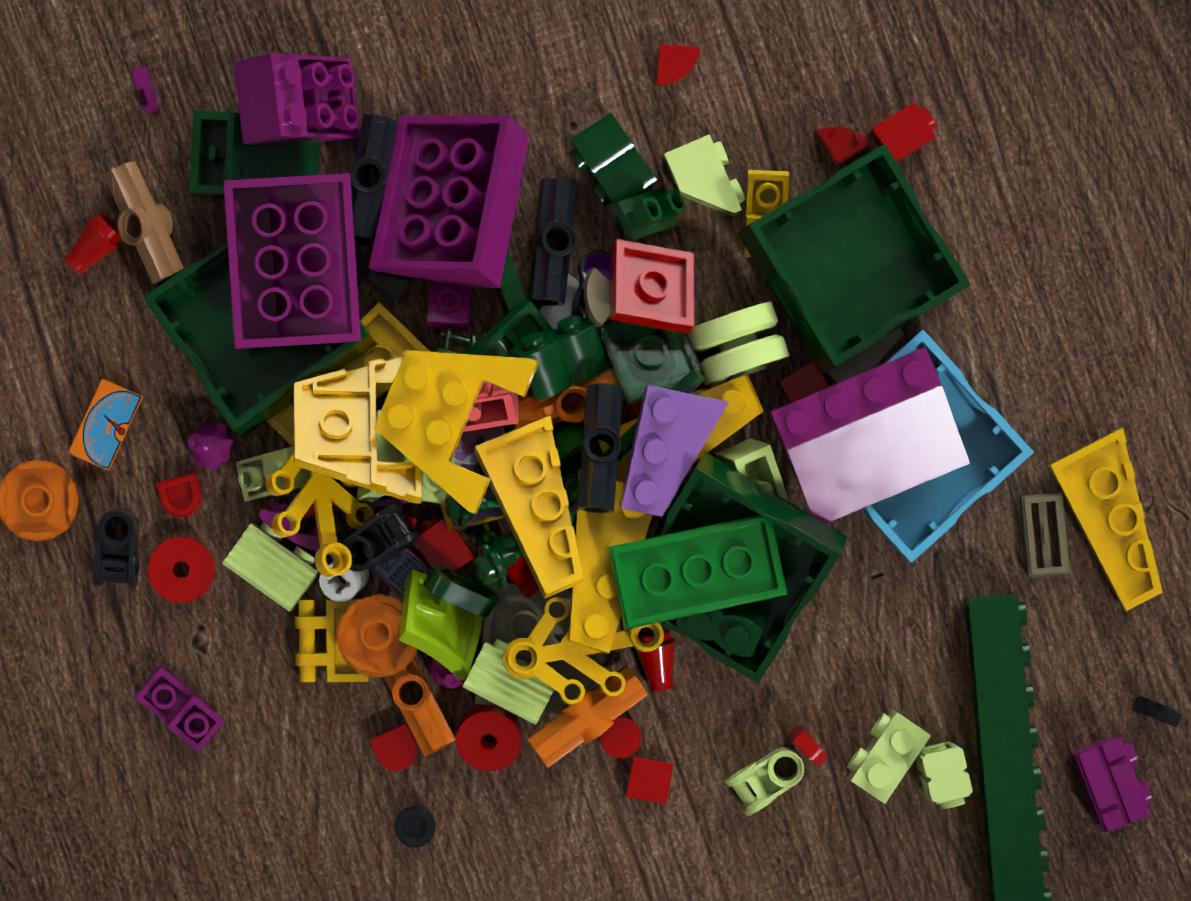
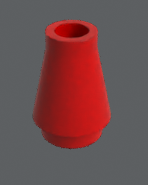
M99 213L95 219L89 218L71 251L64 258L65 261L75 271L84 274L88 268L121 246L119 242L121 237L117 224L102 213Z
M663 628V642L657 649L650 652H641L636 649L646 674L650 691H665L674 687L675 639L671 638L670 630ZM646 630L638 633V638L642 643L647 644L652 641L653 633L651 630Z

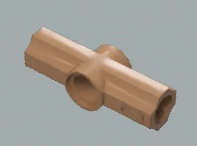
M127 162L109 170L104 175V178L120 211L117 221L119 235L126 244L136 246L154 287L157 288L183 270L184 266L170 238L173 220L169 210L162 204L154 203L136 162Z

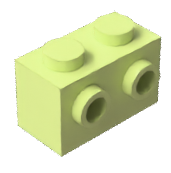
M893 709L888 716L883 713L870 731V734L874 736L865 750L860 747L847 766L851 770L847 776L849 780L884 804H886L931 737L929 733Z

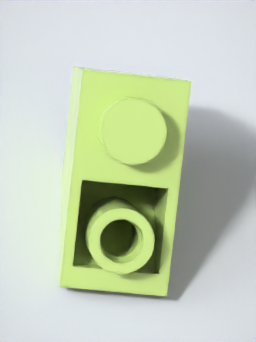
M709 134L664 153V161L675 187L679 190L682 197L732 217L741 213L740 203L745 201V197L737 179L729 181L723 167L729 164V160L720 141L713 143Z
M294 446L235 462L244 502L272 496L266 488V478L270 473L281 469L293 452ZM301 468L294 477V488L292 491L301 489L310 477L309 470ZM277 476L276 485L279 489L283 490L284 481L280 476Z

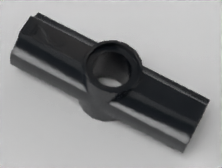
M363 114L354 164L350 169L355 240L374 242L399 123L398 120L387 116ZM363 170H377L380 173L379 182L373 187L361 186L358 183V178Z
M543 178L539 181L535 231L530 236L528 242L529 251L532 255L528 300L537 305L562 306L566 301L570 253L574 250L577 242L576 234L573 230L577 184L572 183L571 180ZM547 233L552 234L557 239V251L552 250L548 246L546 241Z
M598 383L586 386L577 510L585 511L586 513L603 514L614 512L618 454L621 448L619 436L623 388L617 387L614 384ZM595 440L604 441L609 445L611 454L606 457H598L591 452L589 444Z

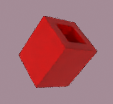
M913 102L872 127L869 133L878 147L886 144L895 161L899 162L932 142L936 138L933 130L937 126L929 111L925 107L919 110L916 103Z
M436 514L416 527L422 534V538L415 544L431 568L434 564H441L456 571L476 557L459 530L448 531L445 518L440 520Z

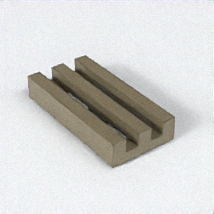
M1063 493L1020 496L1027 576L1031 578L1070 574ZM1053 501L1059 558L1058 567H1052L1046 507V502ZM1031 503H1037L1043 568H1037Z

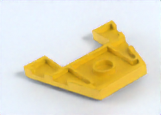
M403 352L402 357L384 361L382 358L371 361L368 366L348 372L342 369L294 383V466L414 504H421V469L413 462L377 461V433L374 429L376 424V390H390L405 352Z
M406 350L374 429L467 511L477 514L491 479L451 462L484 381L525 397L539 362L531 358Z

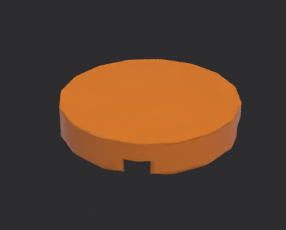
M43 460L20 463L0 483V518L9 530L21 539L37 542L54 539L67 531L78 515L80 497L77 484L70 473L56 463Z
M382 594L370 595L371 597H365L350 604L340 617L336 631L339 651L345 662L362 675L374 678L392 676L409 664L415 656L417 649L398 640L403 603L394 597Z

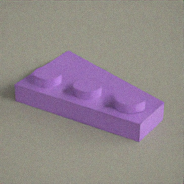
M645 384L619 507L662 517L729 402Z

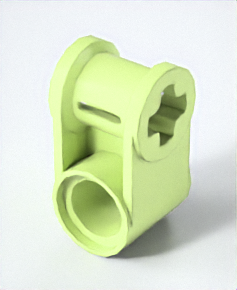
M780 747L757 762H753L740 769L724 782L727 787H733L745 806L743 812L746 816H750L801 781L804 774V763L801 755L795 749ZM790 757L795 760L797 770L792 776L781 777L775 773L774 764L779 758ZM745 782L749 783L756 796L752 794Z

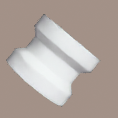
M333 561L328 564L329 568L333 567ZM349 569L345 574L340 575L345 580V584L337 576L325 577L320 574V587L323 593L331 600L346 602L352 599L368 583L369 569L361 572Z

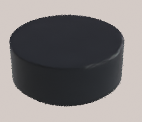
M409 806L403 809L397 816L394 826L395 834L399 841L408 847H422L429 843L435 834V818L423 806Z

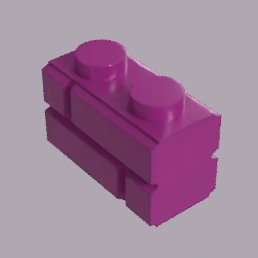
M1115 735L1071 752L1075 767L1101 831L1104 833L1151 815L1147 805L1153 803V798L1145 780L1139 782L1137 780L1133 766L1139 763L1130 741L1123 743L1122 738Z

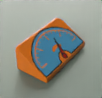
M102 379L68 454L110 471L143 396L111 381Z

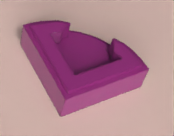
M146 66L132 69L130 73L134 88L139 92L142 110L146 114L161 111L151 71Z

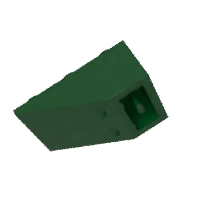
M193 110L189 193L196 198L225 199V180L319 175L321 142L283 145H243L240 113Z

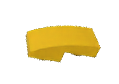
M748 170L745 227L788 201L789 171ZM745 247L744 257H751V255Z

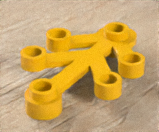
M294 450L281 469L270 473L266 478V488L273 496L288 494L294 488V477L301 470L300 467L294 466ZM309 470L310 477L287 510L273 517L271 523L272 530L279 537H288L296 534L300 529L301 519L314 502L320 549L315 555V566L325 577L340 576L350 569L352 556L345 545L337 542L331 501L346 513V521L353 529H359L369 522V519L374 516V512L368 504L360 503L331 477ZM277 476H280L284 481L283 490L279 489L276 485ZM341 481L349 489L358 487L357 485ZM358 509L364 514L363 523L359 522L356 518V511ZM283 517L287 518L290 522L289 531L282 527ZM327 554L333 558L332 568H329L326 563Z
M560 597L551 598L545 603L544 614L528 638H517L511 641L503 652V665L511 676L517 679H529L535 676L557 691L561 700L569 705L582 701L585 695L583 684L575 679L567 680L546 663L564 660L599 684L603 694L609 697L622 694L626 687L623 675L618 672L608 671L586 656L601 653L600 651L569 642V630L560 643L542 646L555 624L565 620L569 614L568 603ZM553 602H558L564 607V613L559 618H554L549 613V606ZM654 623L616 632L611 650L634 646L641 652L653 651L663 642V628L660 623ZM641 628H648L652 631L653 639L650 643L645 644L639 640L638 632ZM519 651H527L530 654L531 662L528 666L522 667L517 664L515 657ZM610 676H614L620 681V688L616 692H610L606 689L605 681ZM568 684H574L579 688L580 693L577 699L570 700L565 696L564 690Z

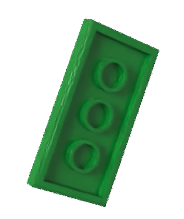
M761 515L607 547L624 630L788 595L773 523Z

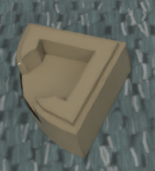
M596 268L589 270L583 282L584 301L587 308L585 311L590 321L595 323L596 327H600L610 316L611 281Z

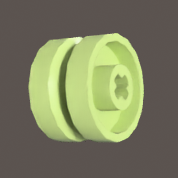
M771 301L693 327L688 333L693 350L703 352L719 347L721 353L703 359L698 365L701 374L705 378V385L728 378L733 380L747 373L751 375L767 369L766 365L790 357L783 336L772 335L757 339L756 334L773 328L778 322Z

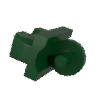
M663 187L610 206L612 212L616 215L615 227L617 231L620 232L625 241L631 242L679 225L676 216L686 211V205L679 190L675 188L665 192Z

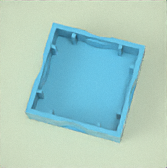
M924 330L915 334L883 364L926 347L942 384L970 464L860 509L908 563H912L956 523L960 515L979 497L991 492L1034 453L997 410L984 402L972 390L960 369Z

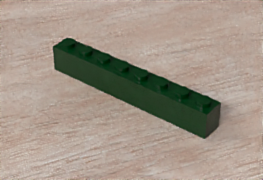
M1015 593L964 597L990 901H1052L1050 888H1044L1042 873L1049 871L1048 852L1046 847H1040L1039 831H1045V815L1043 806L1036 805L1035 790H1041L1042 788L1041 771L1039 765H1033L1032 749L1038 748V735L1036 725L1029 724L1028 708H1034V691L1032 683H1026L1024 667L1031 666L1029 643L1022 642L1021 626H1027L1025 601H1019L1018 594Z

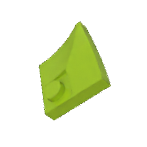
M413 569L405 580L398 640L431 656L453 673L457 679L464 681L473 663L483 617L432 594L423 585L427 575Z

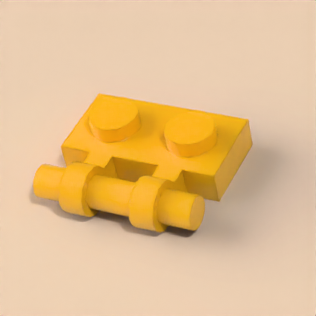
M350 599L346 602L326 600V616H315V600L298 601L299 616L294 617L295 629H299V653H295V666H299V682H316V666H327V682L369 681V676L358 673L345 662L339 651L336 637L340 617L350 604L359 599ZM315 629H326L327 653H315Z

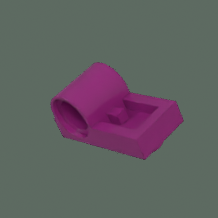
M430 281L427 329L446 330L448 326H451L452 331L468 332L472 287H460Z

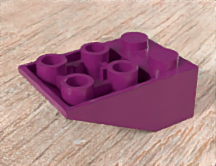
M269 53L233 62L243 145H283L359 139L360 116L357 110L354 86L355 76L352 70L351 58Z

